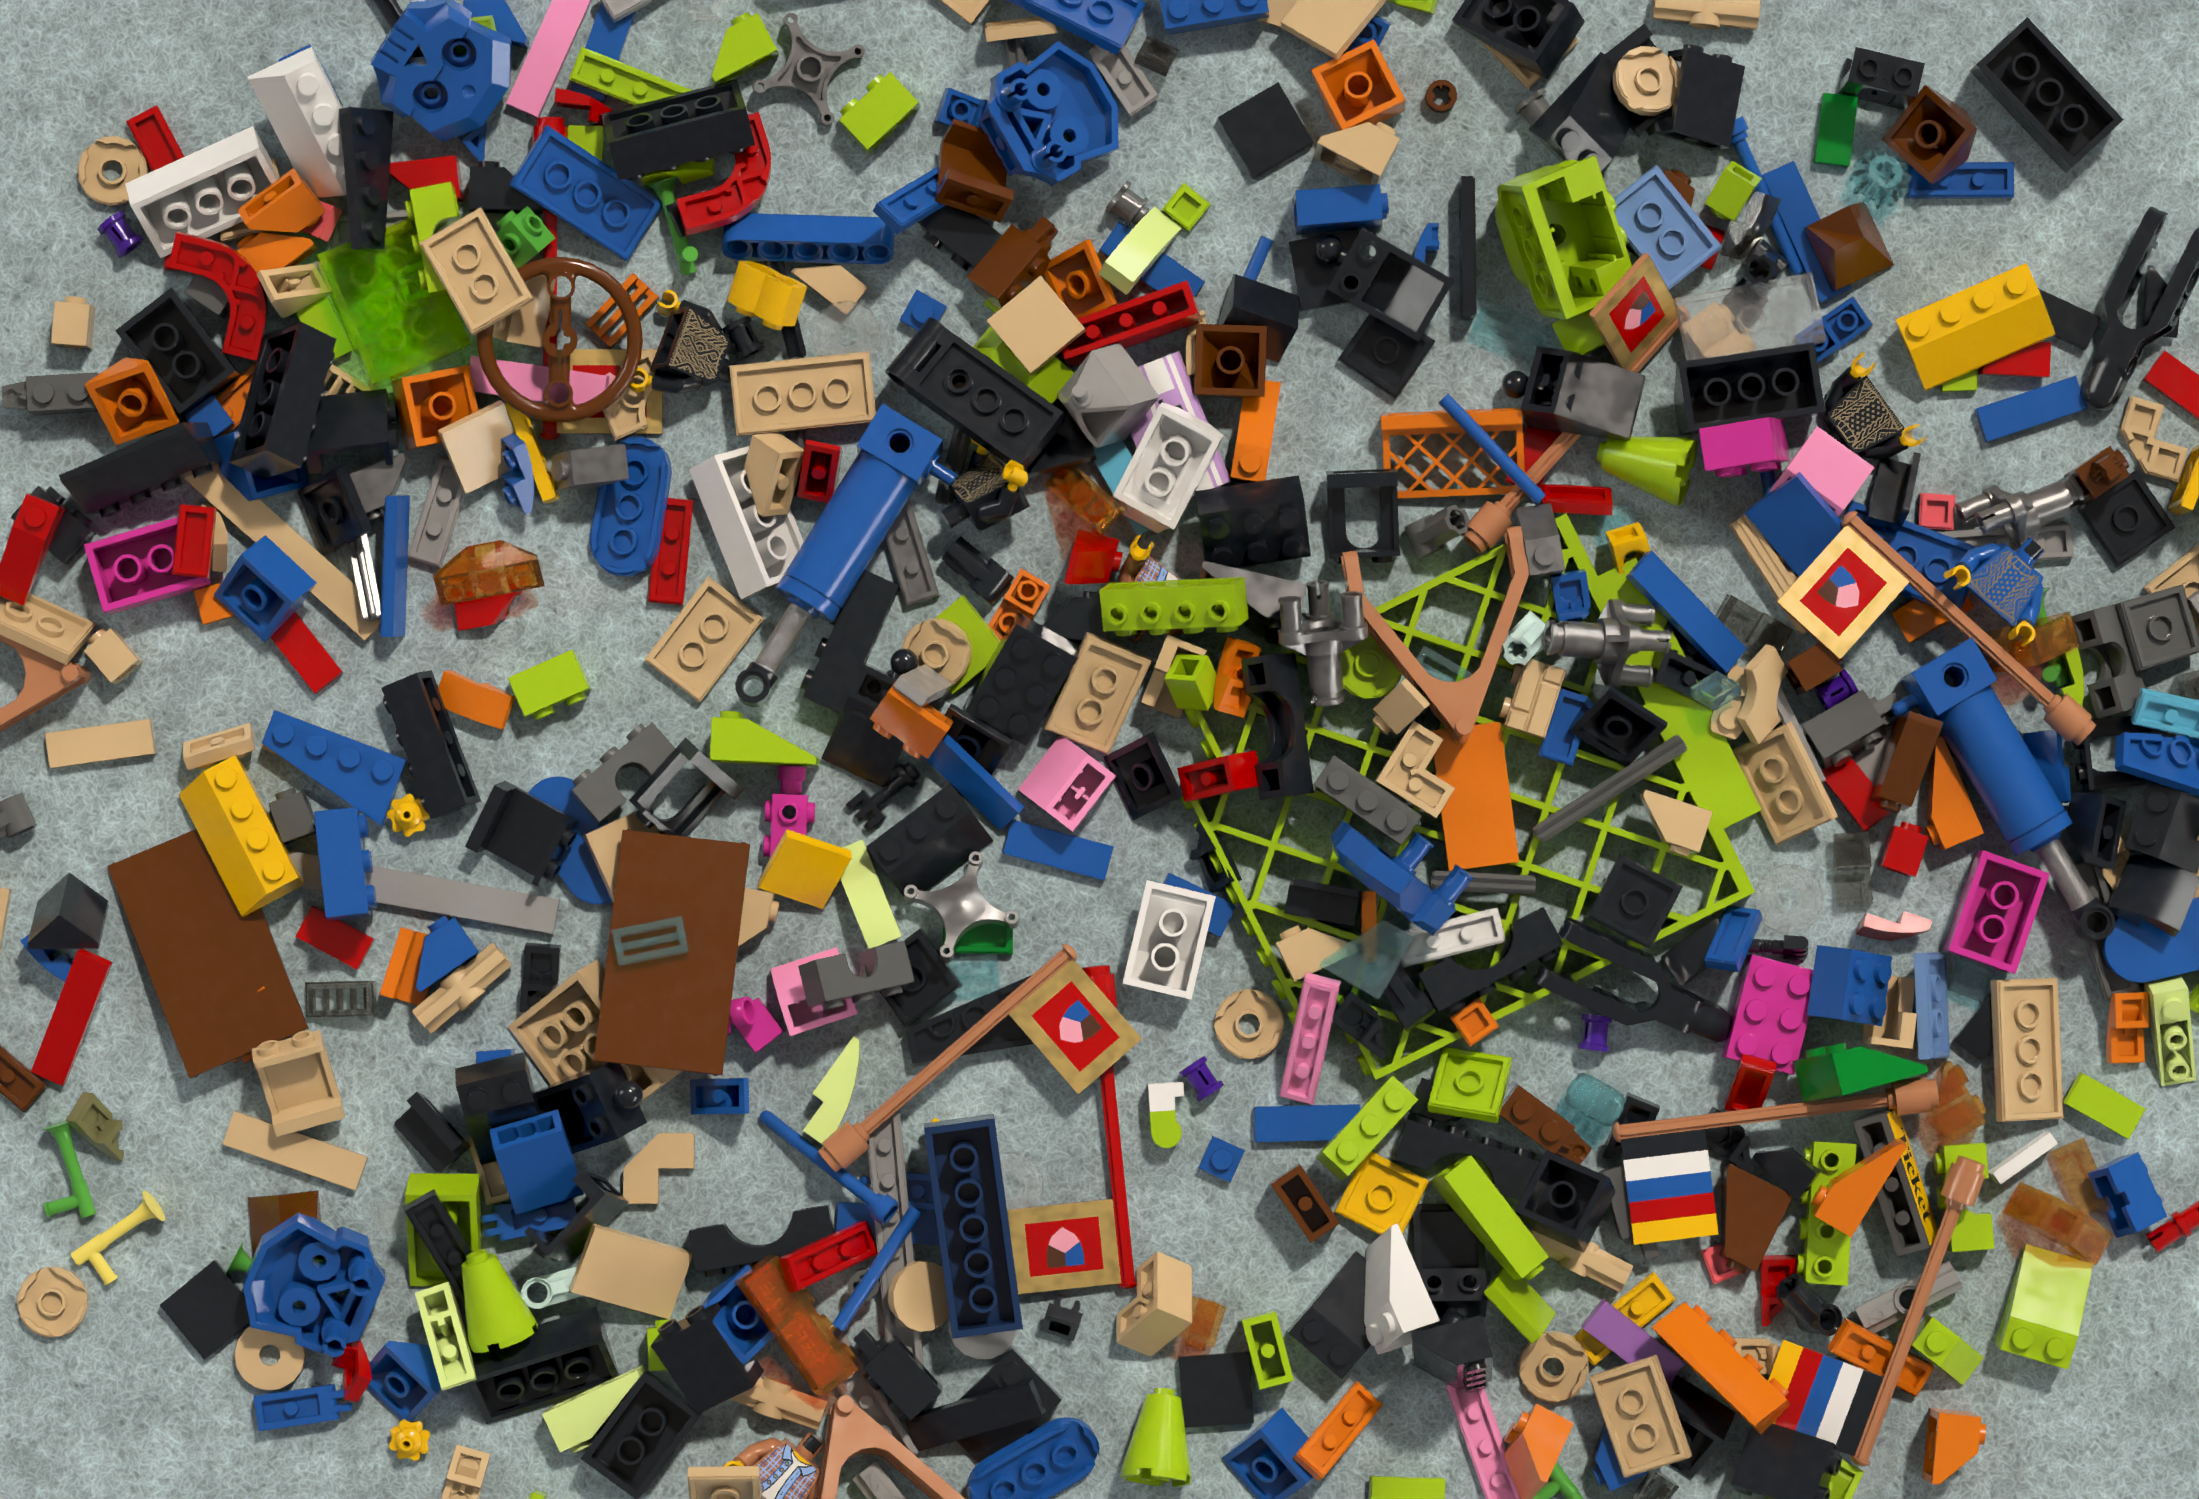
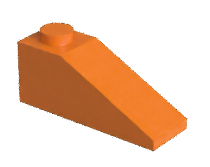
M1265 380V397H1248L1242 400L1230 473L1231 481L1251 483L1266 480L1280 382Z
M1943 736L1938 737L1930 757L1926 816L1929 825L1925 826L1932 846L1938 844L1940 850H1945L1984 833Z
M1900 1138L1895 1139L1831 1179L1827 1187L1821 1185L1811 1201V1204L1815 1205L1813 1208L1814 1216L1852 1237L1907 1147L1905 1141Z

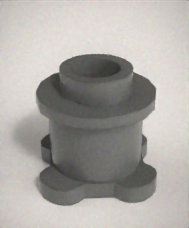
M1541 88L1515 106L1516 109L1514 111L1516 114L1522 113L1530 127L1550 107V104L1544 97L1546 93L1544 88Z
M1128 181L1124 183L1112 198L1105 210L1108 214L1113 211L1126 221L1125 225L1127 227L1132 222L1137 225L1150 210L1145 206L1149 199L1146 197L1142 199L1130 190L1131 183Z

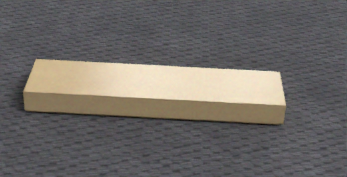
M238 1111L233 1112L223 1141L225 1146L355 1191L358 1189L368 1160V1156L299 1132L276 1137L272 1123Z

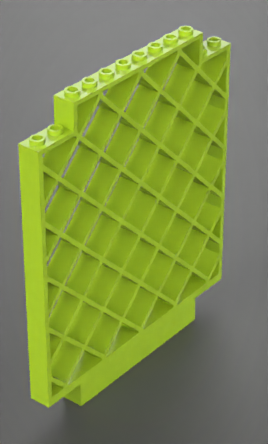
M1567 513L1555 518L1560 541L1564 547L1562 549L1564 567L1566 569L1570 559L1575 571L1582 569L1586 571L1590 601L1598 617L1609 599H1620L1628 604H1651L1626 578L1638 563L1636 558L1624 563L1622 569L1625 573L1619 574L1618 567H1615L1598 576ZM1503 544L1375 607L1381 615L1417 597L1408 626L1387 619L1384 620L1394 632L1404 635L1402 642L1407 648H1409L1411 639L1414 638L1461 654L1462 658L1454 682L1463 680L1470 658L1481 661L1484 652L1475 650L1474 646L1489 601L1492 600L1503 604L1505 594L1493 591L1505 554L1507 553L1506 546ZM1495 559L1485 588L1456 578ZM1445 584L1482 597L1466 646L1415 629L1428 591ZM1551 586L1544 607L1523 600L1519 601L1517 609L1525 612L1531 610L1535 615L1540 616V620L1545 624L1548 619L1557 622L1556 612L1552 611L1554 600ZM1655 608V620L1652 627L1637 626H1640L1643 630L1663 631L1667 619ZM1672 631L1671 639H1669L1671 649L1677 650L1679 655L1685 657ZM1292 649L1284 652L1295 653L1297 664L1307 667V657L1301 656L1300 654L1302 653ZM1639 651L1637 654H1632L1625 664L1651 665L1653 668L1655 652ZM1499 658L1496 667L1512 672L1515 664L1512 665L1507 660ZM1591 658L1582 685L1563 679L1561 688L1588 697L1592 691L1591 685L1597 671L1594 659ZM1652 682L1649 688L1633 687L1643 707L1668 722L1667 727L1658 735L1661 743L1675 735H1679L1685 742L1687 750L1671 760L1681 784L1653 774L1648 775L1642 781L1675 791L1674 799L1682 802L1685 794H1687L1692 805L1713 812L1706 834L1720 862L1691 852L1689 857L1670 852V845L1662 842L1661 838L1658 842L1611 826L1610 823L1620 796L1619 794L1607 802L1601 822L1587 817H1583L1575 822L1598 830L1582 880L1532 864L1539 843L1534 832L1532 833L1523 861L1519 860V862L1508 863V865L1520 868L1518 875L1528 876V873L1531 872L1579 888L1569 916L1575 920L1579 919L1587 892L1598 895L1602 888L1590 883L1607 833L1655 849L1656 853L1650 870L1658 874L1666 853L1714 869L1702 909L1688 916L1670 911L1667 919L1676 922L1661 928L1654 941L1656 942L1755 893L1724 829L1761 811V808L1726 737L1710 730L1712 709ZM1254 699L1252 704L1250 703L1247 712L1249 713L1235 754L1243 753L1255 715L1266 718L1262 707H1259V703ZM1316 706L1311 722H1305L1308 751L1314 734L1365 751L1359 773L1363 776H1366L1373 754L1389 759L1392 751L1376 746L1381 730L1375 724L1369 742L1366 743L1318 727L1317 725L1324 706ZM1184 710L1192 728L1200 727L1205 737L1204 740L1200 741V744L1208 760L1223 757L1201 710ZM1478 716L1475 724H1486L1496 721ZM1441 723L1439 724L1438 730L1445 729ZM1501 723L1504 750L1509 736L1541 746L1543 739L1503 727ZM1577 749L1575 756L1577 759L1616 772L1625 768L1617 762ZM1432 757L1425 770L1435 775ZM1556 762L1543 802L1510 791L1511 801L1540 810L1535 825L1546 819L1548 813L1552 815L1561 809L1552 806V802L1565 764ZM1314 790V793L1304 794V796L1345 809L1342 822L1350 823L1353 812L1339 805L1321 792ZM1229 793L1220 796L1211 822H1208L1198 800L1184 802V798L1181 797L1180 799L1185 809L1188 811L1193 808L1199 820L1193 823L1195 829L1198 823H1202L1216 848L1215 853L1209 855L1217 873L1223 872L1222 864L1227 876L1228 869L1234 879L1231 885L1225 887V890L1233 905L1240 903L1245 913V916L1241 917L1240 920L1249 937L1256 935L1261 945L1260 948L1256 949V952L1265 969L1270 966L1272 967L1277 979L1271 981L1280 1000L1287 998L1292 1008V1011L1288 1012L1287 1015L1294 1027L1299 1004L1291 988L1302 989L1303 982L1298 980L1293 982L1291 976L1286 979L1252 910L1258 909L1305 925L1306 929H1317L1361 945L1362 937L1317 922V919L1285 914L1284 910L1258 902L1274 852L1278 851L1325 867L1326 870L1321 881L1322 884L1329 885L1333 871L1352 877L1355 876L1341 864L1336 863L1338 858L1334 847L1329 860L1278 843L1293 796L1285 797L1271 840L1219 823ZM1411 807V809H1413L1417 813L1419 812V810L1415 807ZM1415 825L1403 844L1398 846L1395 856L1398 857L1406 847L1412 832H1417L1422 836L1445 843L1444 835ZM1213 831H1219L1268 848L1249 901H1247ZM1724 872H1726L1735 892L1715 902ZM1521 894L1511 895L1504 919H1501L1505 939H1507L1510 924L1513 921ZM1382 896L1377 908V934L1388 901ZM1454 903L1456 905L1455 912L1464 915L1480 912ZM1562 938L1561 940L1564 945L1559 947V955L1555 957L1551 970L1560 974L1568 950L1597 959V961L1570 973L1575 981L1613 962ZM1628 938L1626 939V943L1639 949L1644 948L1642 945ZM1377 942V950L1400 958L1398 949ZM1505 942L1495 944L1488 967L1499 961ZM1362 955L1350 991L1355 995L1358 993L1368 962L1362 961ZM1431 960L1419 963L1420 965H1423L1421 971L1433 966L1438 962ZM1418 979L1416 987L1419 986L1424 991V987ZM1494 982L1497 986L1494 990L1520 999L1490 1014L1496 1021L1553 992L1542 987L1529 994ZM1488 993L1479 997L1483 1004H1485ZM1338 994L1337 1001L1339 1002V1000L1342 998V995ZM1370 1005L1378 1012L1379 1016L1399 1022L1393 1012ZM1420 1023L1415 1028L1441 1036V1038L1402 1057L1410 1031L1407 1032L1402 1026L1391 1062L1378 1069L1370 1051L1342 1030L1349 1045L1356 1042L1362 1054L1356 1057L1365 1077L1372 1074L1374 1080L1462 1038L1458 1029L1449 1032Z

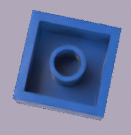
M1817 945L1807 1015L1882 1026L1883 1017L1887 1009L1886 996L1888 982L1892 974V957L1853 949Z

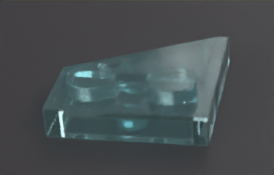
M1382 920L1322 960L1319 966L1380 999L1415 937Z

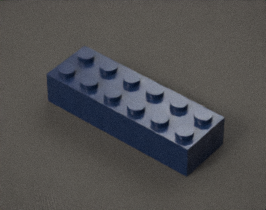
M994 1114L923 1123L952 1339L1023 1329Z

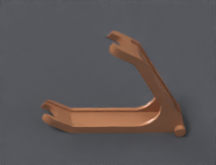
M1521 526L1507 528V533L1504 534L1511 582L1480 666L1470 677L1457 682L1441 681L1426 672L1364 595L1357 551L1342 552L1341 566L1346 592L1360 591L1363 593L1364 622L1368 624V633L1404 678L1430 703L1428 708L1457 744L1465 743L1473 731L1502 651V644L1506 640L1529 577Z
M0 635L1 642L16 649L23 660L26 672L23 689L16 700L0 708V732L75 688L88 683L91 679L89 669L72 660L65 665Z
M843 1395L829 1408L816 1499H836L842 1465L852 1456L866 1453L883 1457L930 1499H965L855 1404L852 1397Z

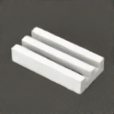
M2044 1131L1990 1169L1988 1174L1996 1184H2002L2058 1143L2050 1132Z

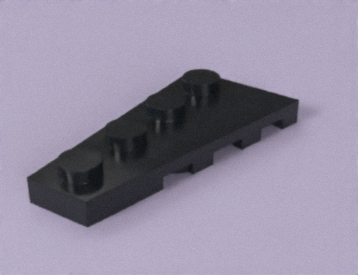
M357 107L339 109L351 250L385 249L394 112Z
M1030 976L907 1028L912 1064L936 1059ZM1008 1014L961 1056L1034 1043Z

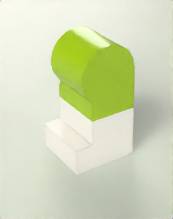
M1183 1082L1148 1084L1152 1139L1160 1147H1174L1179 1143L1182 1136L1181 1126L1176 1121L1175 1097L1184 1096Z

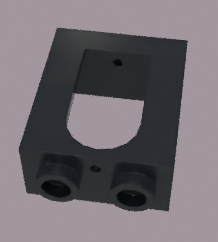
M1855 47L1853 59L1846 58L1837 94L1855 96L1860 100L1905 110L1917 98L1925 63Z
M1397 469L1326 471L1330 559H1337V564H1341L1342 552L1357 551L1358 558L1372 557L1373 563L1393 562V556H1401L1399 548ZM1379 487L1381 532L1379 539L1371 547H1356L1347 538L1344 488Z
M2131 716L2092 720L2096 724L2093 731L2079 745L2072 741L2074 749H2079L2081 763L2076 764L2075 767L2078 785L2083 784L2084 791L2143 786L2150 780L2119 770L2104 772L2092 768L2090 742L2099 737L2115 736L2124 732H2148V734H2161L2163 737H2169V734L2166 731L2134 725L2131 722Z
M685 737L629 801L638 809L634 816L649 829L655 824L661 829L658 834L685 837L725 792L735 800L744 789ZM688 761H691L709 777L676 815L668 819H660L654 815L652 807L656 796Z

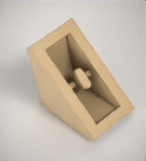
M315 263L260 270L256 274L270 302L282 319L329 294V290Z

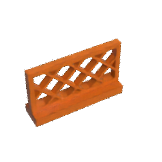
M1521 407L1465 410L1485 432L1495 431L1490 436L1492 439L1501 431L1516 430V446L1507 455L1511 457L1517 451V465L1525 473L1523 414ZM1446 411L1382 413L1381 430L1384 469H1391L1392 457L1398 463L1394 468L1398 470L1402 466L1416 479L1408 490L1397 491L1398 499L1507 494L1514 487L1503 486L1493 477L1500 469L1498 465L1489 473L1475 461L1477 456L1483 451L1481 447L1471 457L1457 444L1458 440L1466 432ZM1446 433H1459V434H1458V435L1456 436V438L1453 440V439H1451ZM1425 434L1419 441L1411 436ZM1430 434H1440L1450 443L1437 458L1421 445ZM1405 435L1414 444V447L1402 460L1390 450V436ZM1452 447L1456 448L1468 459L1455 475L1440 462ZM1417 448L1433 461L1421 476H1418L1404 463ZM1472 463L1486 478L1478 487L1468 488L1458 477ZM1435 465L1451 478L1442 489H1433L1423 480ZM1489 480L1496 485L1495 487H1484ZM1455 481L1461 488H1449V487H1450V486L1453 484V482ZM1419 483L1426 488L1424 490H1413Z

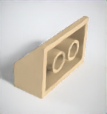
M1367 122L1321 136L1317 142L1313 158L1363 185L1379 184L1396 152L1400 138L1394 136L1396 131L1382 122H1377L1376 126Z

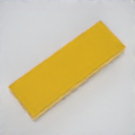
M505 403L517 436L526 444L532 464L534 480L543 502L549 504L559 500V492L555 490L553 477L529 416Z
M1651 1272L1615 1301L1612 1306L1639 1327H1643L1676 1299L1658 1276ZM1583 1328L1572 1336L1582 1344L1588 1355V1360L1593 1366L1612 1352V1350Z

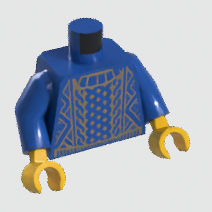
M2029 537L2016 552L2004 543L1999 545L1989 543L1969 549L1954 568L1944 572L1943 576L1945 579L1953 575L1956 576L1957 584L1953 587L1954 590L1963 586L1967 587L2006 623L2013 626L2017 622V626L2008 633L2010 640H2013L2020 633L2024 638L2021 646L2025 647L2035 638L2034 626L2040 613L2044 590L2041 582L2044 577L2032 565L2045 550Z

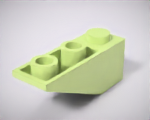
M2180 974L2144 982V992H2148L2149 1025L2161 1086L2195 1081L2196 1072L2187 985Z

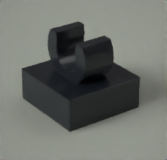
M1058 1294L1053 1304L1049 1303L1040 1330L1074 1341L1083 1313L1079 1312L1080 1301L1076 1300L1073 1308L1070 1310L1061 1307L1062 1295Z

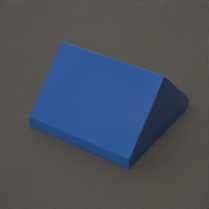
M749 1265L744 1266L714 1288L702 1303L704 1308L717 1302L720 1305L721 1309L712 1322L741 1365H745L794 1318L790 1313L775 1327L772 1326L741 1282L754 1272Z

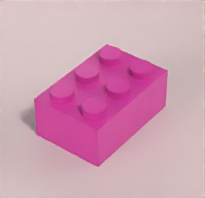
M1766 417L1699 429L1705 471L1715 472L1716 477L1733 478L1747 475V468L1761 473L1781 470V463L1790 461L1783 419Z
M178 517L84 544L104 613L112 615L211 585L210 578L172 574Z
M1984 850L1976 851L1942 951L2008 974H2016L2050 873Z
M1748 954L1731 1017L1733 1020L1729 1037L1725 1041L1721 1057L1740 1061L1742 1054L1777 1062L1776 1071L1795 1075L1793 1061L1799 1059L1810 1016L1807 1015L1813 970Z

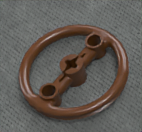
M567 257L544 258L517 268L524 282L540 275H544L547 278V291L550 295V325L544 331L542 338L543 347L549 353V377L545 388V399L543 403L534 402L521 395L505 379L497 365L493 351L492 337L494 324L477 333L478 355L490 385L511 407L527 416L542 421H577L605 410L618 400L628 388L636 374L641 359L643 344L642 326L630 295L608 272L580 259ZM559 276L569 279L572 286L569 294L563 297L556 296L551 291V282ZM582 276L601 286L618 305L626 326L627 348L622 367L613 382L596 397L584 403L575 404L573 402L572 386L570 385V354L575 350L578 339L576 331L571 326V296L575 290L576 277ZM559 310H562V330H564V336L570 337V343H565L561 350V369H558V349H556V344L550 343L549 340L550 336H556L559 325ZM555 383L566 385L569 389L567 400L561 403L551 400L548 393L551 385Z

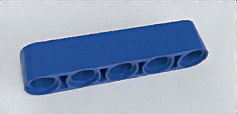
M747 213L740 219L723 226L722 252L726 257L734 260L879 265L888 263L893 259L895 232L879 217Z

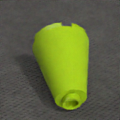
M1631 436L1630 441L1608 438L1607 442L1601 441L1596 461L1601 463V470L1670 505L1681 506L1691 481L1688 477L1690 469L1694 468L1696 460L1697 440L1690 439V437Z
M486 1249L468 1254L466 1256L467 1261L462 1263L461 1269L468 1342L471 1351L474 1353L489 1352L487 1345L499 1344L500 1349L533 1335V1328L538 1329L537 1321L494 1253H487Z
M1154 1388L1153 1394H1146L1121 1469L1120 1477L1125 1478L1126 1481L1161 1486V1483H1170V1480H1172V1487L1191 1485L1192 1477L1182 1401L1180 1397L1174 1396L1175 1390Z

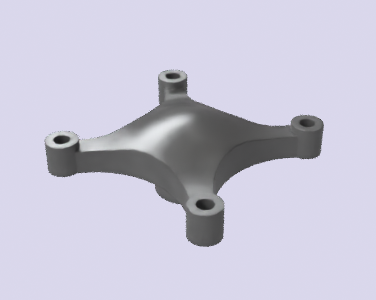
M788 13L783 18V24L788 28L791 38L789 57L777 74L765 80H757L753 84V91L759 95L775 87H787L800 91L816 105L820 114V123L824 126H829L834 121V115L830 112L827 103V87L830 78L835 70L846 61L863 57L865 49L859 44L854 45L851 49L839 52L820 49L810 43L802 34L798 25L797 15ZM788 18H792L793 23H789ZM855 49L860 51L859 55L855 54ZM758 84H761L763 86L762 90H759L757 88ZM824 116H829L830 120L825 121Z
M975 851L969 855V866L965 874L954 884L936 891H921L914 885H908L904 889V899L906 902L922 904L933 910L941 919L945 928L946 939L944 945L940 948V959L945 963H949L954 959V949L957 942L969 930L984 924H1001L1009 929H1015L1019 925L1017 912H1003L996 909L980 892L977 884L978 871L983 865V857L980 852Z

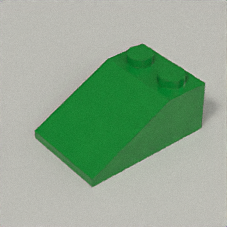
M1845 1042L1806 1050V1058L1793 1061L1803 1102L1843 1096L1928 1072L1927 1065L1862 1046L1847 1049Z

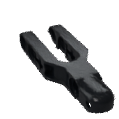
M2150 207L2145 213L2104 297L2109 327L2095 354L2092 369L2081 392L2085 405L2094 411H2108L2118 403L2146 346L2174 330L2199 278L2198 227L2192 234L2149 324L2139 329H2131L2124 326L2123 315L2143 276L2140 272L2152 248L2156 249L2158 245L2156 240L2164 225L2166 215H2168V213L2160 211L2155 207Z
M1570 917L1565 918L1563 926L1559 929L1558 934L1562 938L1655 981L1658 986L1656 1001L1653 1004L1646 1001L1631 1003L1599 987L1594 986L1590 988L1581 984L1566 972L1559 974L1543 965L1538 968V973L1533 978L1543 988L1626 1026L1657 1020L1681 1032L1695 1035L1712 1043L1726 1040L1732 1027V1018L1720 1005L1669 982L1660 964L1655 961L1652 954Z

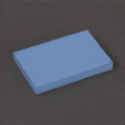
M1657 165L1614 198L1616 203V212L1614 213L1618 225L1626 233L1627 244L1639 258L1644 252L1650 255L1668 290L1722 248V245Z
M1944 952L1914 953L1918 1060L1949 1058L1946 954Z

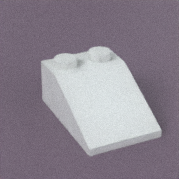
M1147 880L1122 984L1192 1000L1216 896Z
M1398 1224L1390 1226L1366 1248L1364 1324L1366 1326L1367 1339L1375 1347L1378 1355L1412 1344L1411 1333L1430 1329L1440 1321Z

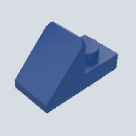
M748 1078L690 1079L691 1115L749 1114Z

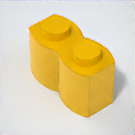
M739 261L727 301L736 306V312L749 317L758 316L763 319L762 324L775 330H782L783 326H795L807 286L759 262Z

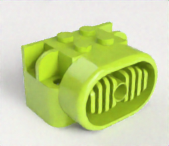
M1595 155L1580 161L1565 160L1553 166L1546 165L1532 172L1520 174L1514 179L1498 186V201L1495 212L1496 224L1508 261L1516 279L1525 288L1530 290L1534 304L1543 316L1566 320L1594 308L1632 267L1625 246L1627 245V236L1623 228L1618 225L1614 213L1616 212V203L1613 196L1607 192Z

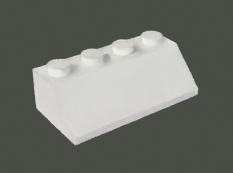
M312 47L248 76V80L293 168L318 198L347 195L339 109L342 106Z
M252 126L125 183L131 208L159 257L163 258L171 254L176 232L207 238L243 222L237 209L277 181L279 177L267 150Z
M749 446L715 455L689 469L741 600L776 588L804 542L791 509L788 514L762 517L758 514L744 468Z

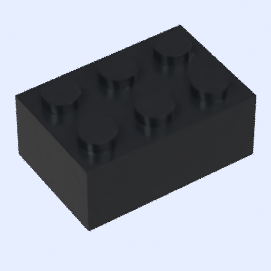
M172 288L115 330L137 359L149 361L169 401L183 417L212 394L216 396L241 376L179 293Z
M1299 475L1195 491L1204 561L1239 568L1311 556L1305 502Z
M1017 612L966 699L965 712L1026 746L1076 663L1079 645Z
M646 1370L581 1459L634 1499H640L703 1412L697 1414L687 1398L649 1370Z

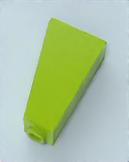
M1472 1155L1456 1159L1430 1180L1433 1187L1513 1280L1525 1277L1529 1281L1544 1269L1541 1263L1549 1258V1256Z

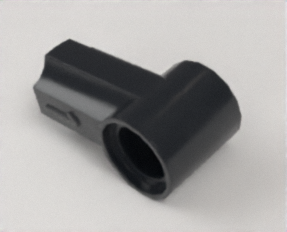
M1763 239L1743 261L1746 266L1745 277L1753 284L1763 282L1769 285L1789 262Z
M962 536L954 541L941 558L945 564L969 582L968 585L991 605L1014 579L1001 565L992 558H986Z
M1396 957L1370 974L1381 992L1384 993L1391 1003V1010L1407 1032L1436 1013L1435 1008L1419 986H1415Z
M1792 1273L1787 1278L1781 1279L1776 1287V1297L1795 1316L1799 1329L1804 1332L1827 1336L1836 1334L1843 1319L1839 1307L1826 1303L1800 1274Z

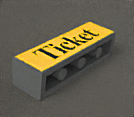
M1886 1108L1861 1116L1853 1123L1865 1158L1897 1138L1905 1141L1907 1146L1877 1195L1897 1257L1932 1247L1938 1229L1901 1115L1896 1116L1894 1109L1888 1110Z

